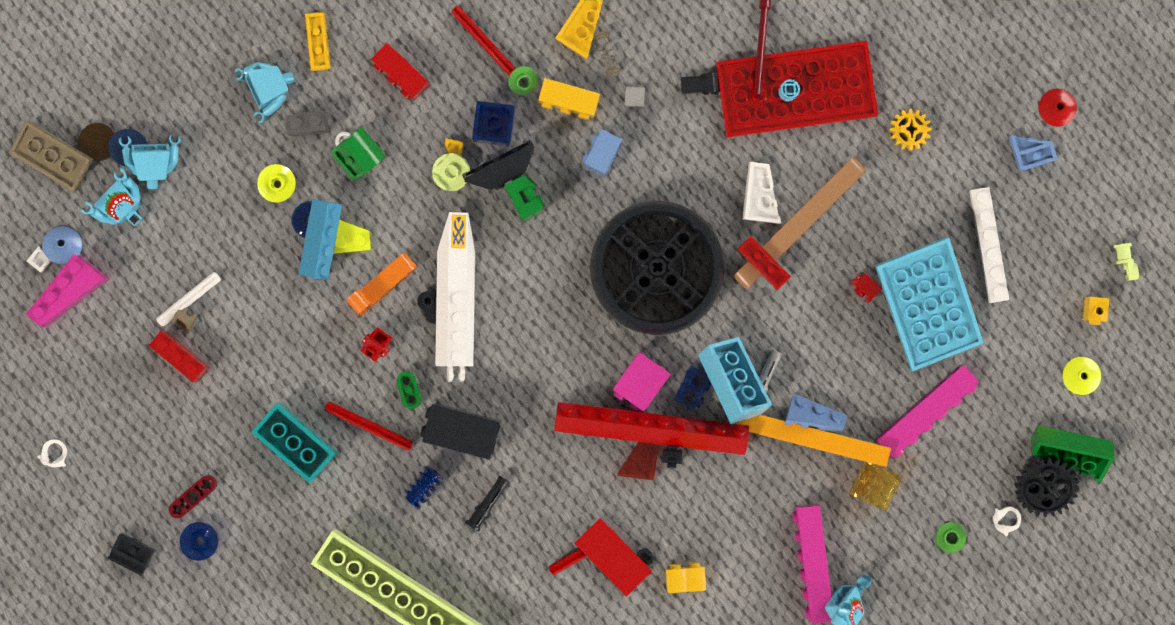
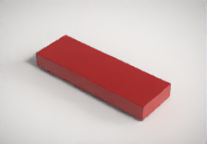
M752 236L737 248L742 256L776 290H779L791 278Z

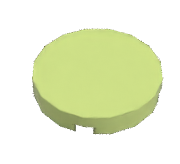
M444 154L433 164V179L437 186L443 190L457 191L466 185L462 174L470 171V165L460 154Z

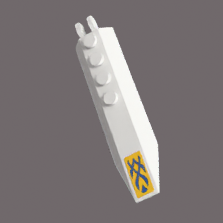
M449 212L437 250L435 366H447L448 382H452L454 377L453 366H459L458 379L460 382H464V366H473L475 249L469 214L460 212Z

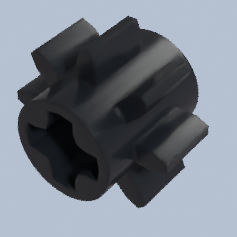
M668 445V449H663L662 463H667V468H676L677 464H682V450H677L675 445Z

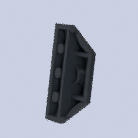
M528 140L463 173V179L466 183L489 190L501 189L506 185V182L513 181L526 173L535 147L532 141Z

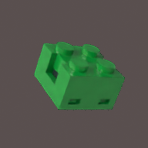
M523 175L504 185L523 223L544 213L543 207H545V204L540 194L535 195L536 187L531 177L527 179Z

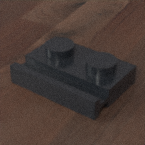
M120 533L107 559L142 576L156 550Z

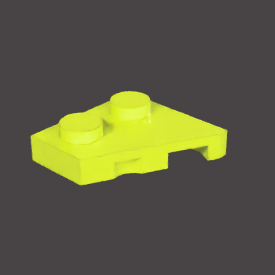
M339 220L333 254L371 250L370 231Z

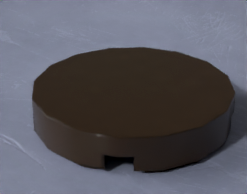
M103 123L87 125L81 131L78 138L80 151L94 159L93 161L109 159L111 157L109 141L115 132Z

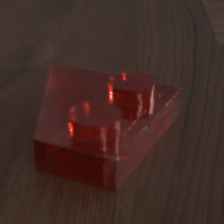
M638 442L618 471L617 476L654 480L659 444Z

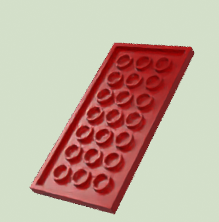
M867 41L764 55L761 96L758 97L753 96L756 56L715 63L726 138L878 117ZM791 79L799 84L800 92L794 100L787 102L780 98L778 92L783 82Z

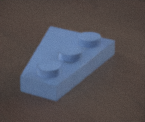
M793 394L784 424L791 425L796 423L804 428L815 426L819 430L842 433L847 415Z

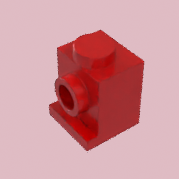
M866 273L861 276L857 274L851 281L852 286L855 287L854 292L861 298H866L864 300L865 303H870L882 290Z

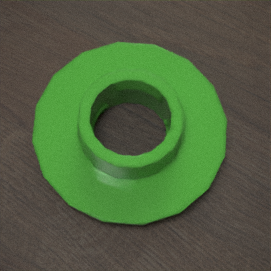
M521 66L510 74L508 84L515 94L527 95L536 88L538 77L532 68ZM521 78H528V82L525 85H519Z
M945 523L939 527L936 533V542L945 552H957L965 545V530L957 523ZM950 532L956 534V540L953 543H948L946 540V536Z

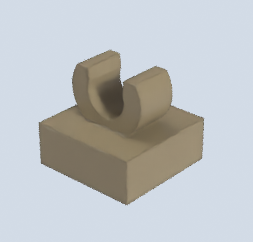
M186 307L183 311L178 310L174 314L173 324L189 334L193 329L197 314L194 313L193 316L189 317L187 315L189 308Z

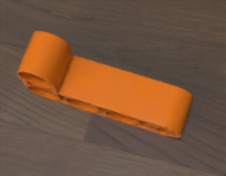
M404 252L361 290L351 294L346 299V302L359 316L364 315L368 312L367 309L370 310L382 299V296L385 297L396 287V284H400L416 270L417 265Z

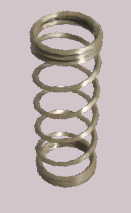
M608 31L597 33L594 36L595 39H598L596 41L597 44H604L600 48L611 43V41L598 43L600 39L610 35ZM599 48V51H602V52L607 51V52H605V53H603V54L601 55V58H602V59H607V58H604V57H602V56H603L604 54H606V53H608V52L614 50V49L600 50V48ZM616 56L610 57V59L606 60V61L603 63V65H604L607 61H609V60L615 58ZM618 63L613 65H604L611 66L605 71L607 76L612 75V73H619L621 71L620 68H614L609 70L610 68L618 65Z

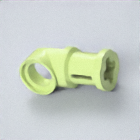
M1132 244L1113 245L1118 259L1116 264L1123 263L1124 270L1127 273L1125 276L1126 280H1137L1139 278V270L1137 264L1134 263V259L1131 258L1130 246Z

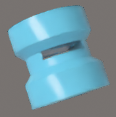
M791 79L783 82L778 92L780 98L787 102L794 100L800 92L799 84Z

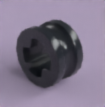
M647 548L640 549L637 552V556H642L641 553L646 552L647 555H650V559L645 564L647 566L651 565L654 560L652 552Z

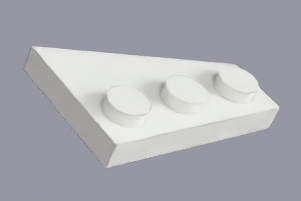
M749 162L743 220L781 224L769 164Z

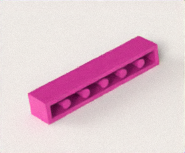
M959 365L874 441L878 445L891 448L890 458H898L905 452L904 448L908 444L911 446L919 440L918 436L923 431L926 433L934 426L933 422L937 419H943L948 414L947 410L949 408L958 406L963 401L961 398L965 394L970 395L977 389L976 385L979 381L965 365Z
M820 505L795 507V512H792L793 523H797L798 530L794 531L795 541L796 543L799 542L800 550H797L798 561H802V569H799L800 579L804 581L805 588H802L803 600H807V607L804 608L805 618L809 619L811 624L831 622V618L825 609V605L832 596Z

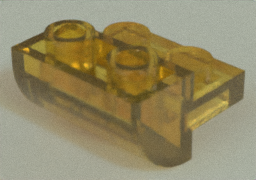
M864 461L849 494L887 512L903 477L877 464Z

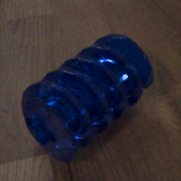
M424 466L426 473L419 472L421 479L414 478L417 483L416 485L409 484L412 490H404L407 495L405 498L418 509L421 508L419 502L425 503V497L431 496L430 491L434 492L436 490L434 484L440 486L439 478L445 480L436 470L428 466Z

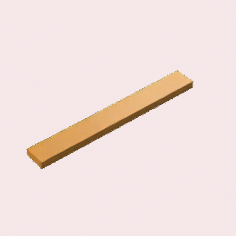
M763 415L736 422V424L749 425V432L884 467L887 466L891 450L889 447L810 427L804 428L794 423L785 425L783 420Z

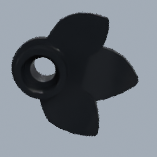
M437 287L431 292H422L417 298V304L423 310L424 318L433 324H436ZM426 297L430 299V303L428 305L424 303V299Z

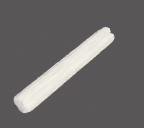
M215 272L211 273L156 318L157 322L161 326L169 323L178 310L183 311L184 308L190 306L221 280L219 275Z

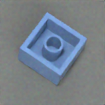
M601 129L600 133H595L591 141L593 147L591 151L587 149L583 157L585 169L605 178L622 145V139Z

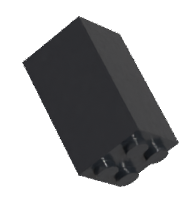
M437 403L427 408L425 418L428 421L426 425L422 426L420 437H423L422 442L488 460L492 458L501 420Z

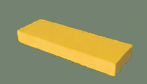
M325 13L305 14L311 71L329 70L331 67Z

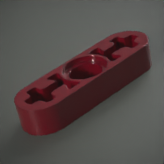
M207 475L200 478L170 504V515L174 518H181L190 512L216 489L217 480L215 477ZM204 480H211V489L208 487L201 492L196 488L197 485L199 488L205 485ZM191 491H195L198 494L196 502H191L188 498V494ZM184 501H185L186 504H188V505L190 506V507L188 508V506L185 505V506L181 509L182 514H181L180 512H179V513H175V512H174V511L176 510L175 505H176V506H180V505H182V504L184 503Z

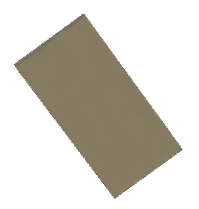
M25 120L9 152L72 192L78 190L94 160L30 120Z

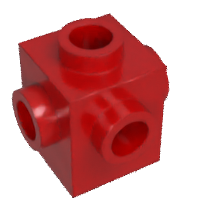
M377 327L371 334L368 333L362 340L364 345L360 351L376 362L380 357L384 358L390 351L388 346L393 338Z

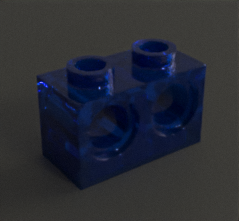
M690 365L673 400L693 410L696 407L700 408L704 400L702 397L704 390L708 391L711 386L707 373ZM697 374L703 377V383L699 386L693 383V377ZM687 392H693L695 395V399L691 403L685 401L684 396Z

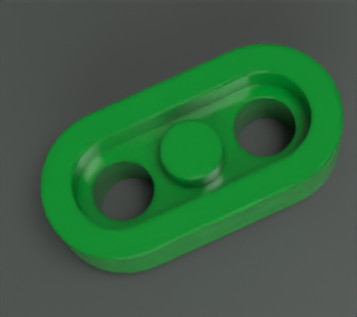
M404 371L400 373L397 377V386L402 403L408 409H415L422 401L417 379L412 372ZM405 377L410 378L408 385L403 382ZM410 396L415 397L414 403L409 402Z

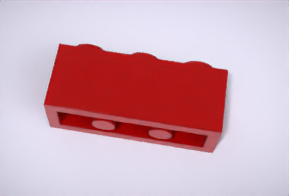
M387 42L371 58L374 63L373 67L380 74L384 72L388 76L386 80L394 87L398 85L402 89L400 93L407 100L412 98L415 101L430 85Z
M160 331L148 345L193 383L199 382L210 368L167 331Z

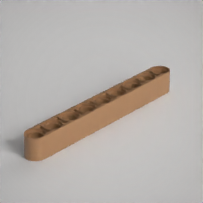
M852 157L762 247L776 261L866 172V169ZM748 261L733 275L746 290L761 276Z

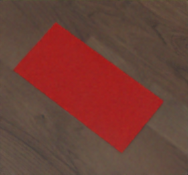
M601 518L574 543L626 597L652 572Z

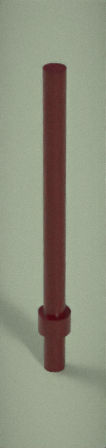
M760 0L759 3L761 13L753 96L757 97L761 96L768 10L771 8V0Z

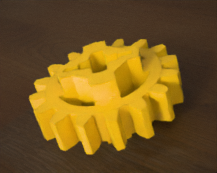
M909 109L907 114L902 110L900 112L901 116L896 114L894 116L896 121L890 122L894 126L889 129V132L894 134L890 139H896L894 145L901 144V150L908 147V151H912L913 146L917 150L920 148V144L923 146L926 144L924 139L931 137L927 134V132L932 130V128L927 127L930 120H924L925 114L919 116V110L913 113L912 109ZM906 118L905 124L899 126L901 120ZM909 126L911 129H914V132L911 134L910 131L906 130ZM922 134L920 139L915 142L916 135Z

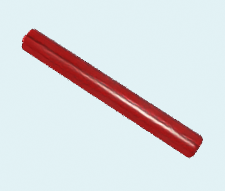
M460 6L454 7L451 11L453 16L510 76L516 67Z
M328 402L325 406L326 412L407 451L413 445V441L337 404Z

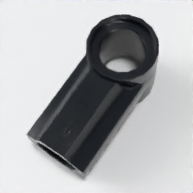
M705 73L701 74V76L681 77V93L718 94V74Z

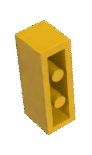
M544 78L538 101L542 104L541 107L552 110L555 107L560 109L561 113L571 115V112L579 114V118L589 120V118H594L600 94Z

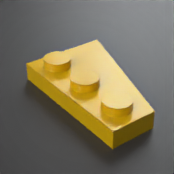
M580 0L555 37L557 41L586 60L588 59L603 1Z

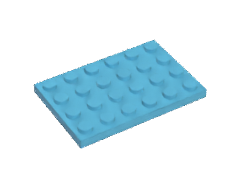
M948 237L875 265L910 370H918L984 343Z

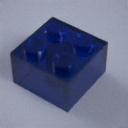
M477 101L472 134L473 142L511 147L516 113L515 105Z

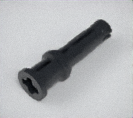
M499 476L480 506H475L474 513L465 523L479 532L484 520L490 517L489 511L510 482Z

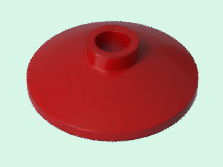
M1052 89L1046 92L1040 99L1039 114L1051 126L1061 127L1067 125L1076 115V101L1066 90ZM1058 103L1062 105V110L1057 109Z

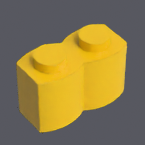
M700 562L688 563L686 567H681V564H670L669 568H665L667 593L706 590L705 567L700 565Z

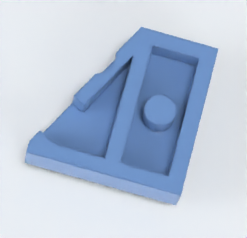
M1015 135L1008 137L1019 172L1058 160L1052 141L1022 138Z

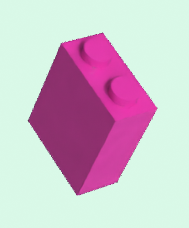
M638 352L612 390L615 391L613 395L621 401L627 399L631 402L629 406L635 411L639 412L641 409L644 412L671 374Z

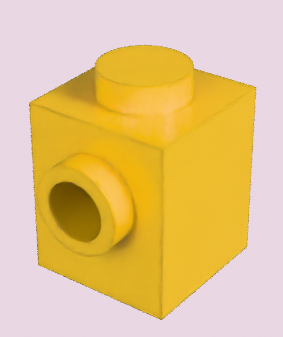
M1085 297L1083 320L1089 321L1090 325H1101V322H1107L1109 298Z

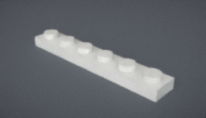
M990 188L970 190L989 303L1009 300Z

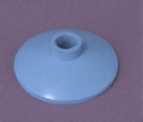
M65 226L56 227L45 235L42 243L43 252L50 261L57 264H66L73 254L80 255L82 240L79 234L72 228ZM59 241L65 242L63 246H58Z

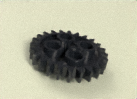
M1040 456L1037 463L1031 459V466L1025 463L1026 470H1019L1022 476H1016L1018 482L1014 483L1015 488H1017L1015 494L1018 496L1019 503L1022 502V507L1024 509L1028 507L1029 513L1035 510L1036 516H1039L1042 512L1044 517H1047L1048 513H1051L1052 517H1054L1055 511L1062 514V508L1069 510L1067 504H1074L1072 497L1078 498L1077 493L1074 491L1080 490L1078 485H1076L1079 483V480L1076 478L1075 471H1071V465L1066 466L1064 460L1059 463L1057 457L1051 461L1049 456H1047L1046 461H1043ZM1048 471H1051V472H1052V474H1051L1050 476H1047V477L1044 476V474H1045L1046 472H1048ZM1035 475H1038L1058 498H1055L1046 487H1043L1041 481ZM1031 484H1037L1035 488L1029 489ZM1059 485H1065L1063 489H1057ZM1050 497L1048 501L1042 502L1043 498Z

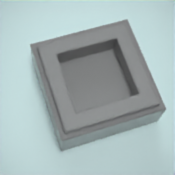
M626 87L625 107L644 108L645 88Z

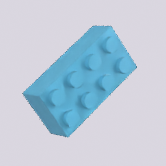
M739 337L708 345L698 355L731 424L761 415L772 406Z

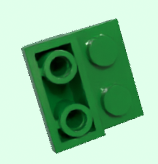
M362 126L330 151L331 155L353 181L369 172L386 156Z

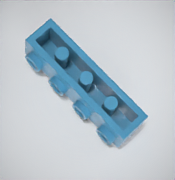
M312 199L299 275L328 280L342 204Z

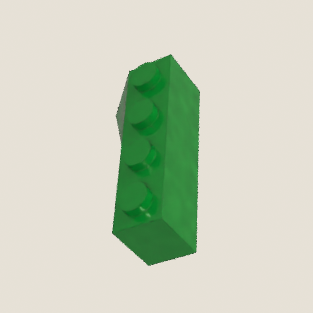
M1037 425L1031 437L1032 455L1041 456L1044 460L1049 456L1051 461L1057 457L1059 463L1064 460L1066 466L1070 464L1072 469L1080 471V475L1085 477L1088 475L1095 478V481L1100 483L1115 459L1113 441L1040 425Z

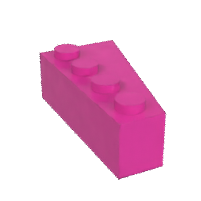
M73 254L25 315L40 327H48L67 313L68 310L80 303L81 300L97 290L98 287L110 280V278L81 255Z

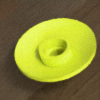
M274 164L267 166L261 171L257 180V187L263 198L270 202L279 203L286 201L292 196L295 191L296 180L289 168ZM276 181L281 182V186L278 188L275 187Z
M1076 357L1070 360L1063 370L1065 386L1069 391L1078 395H1086L1093 392L1101 380L1099 366L1087 357ZM1083 372H1085L1087 375L1086 379L1084 380L1081 378V374Z

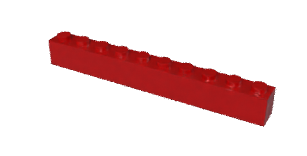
M558 402L555 432L667 446L675 445L683 448L745 455L748 446L749 425Z

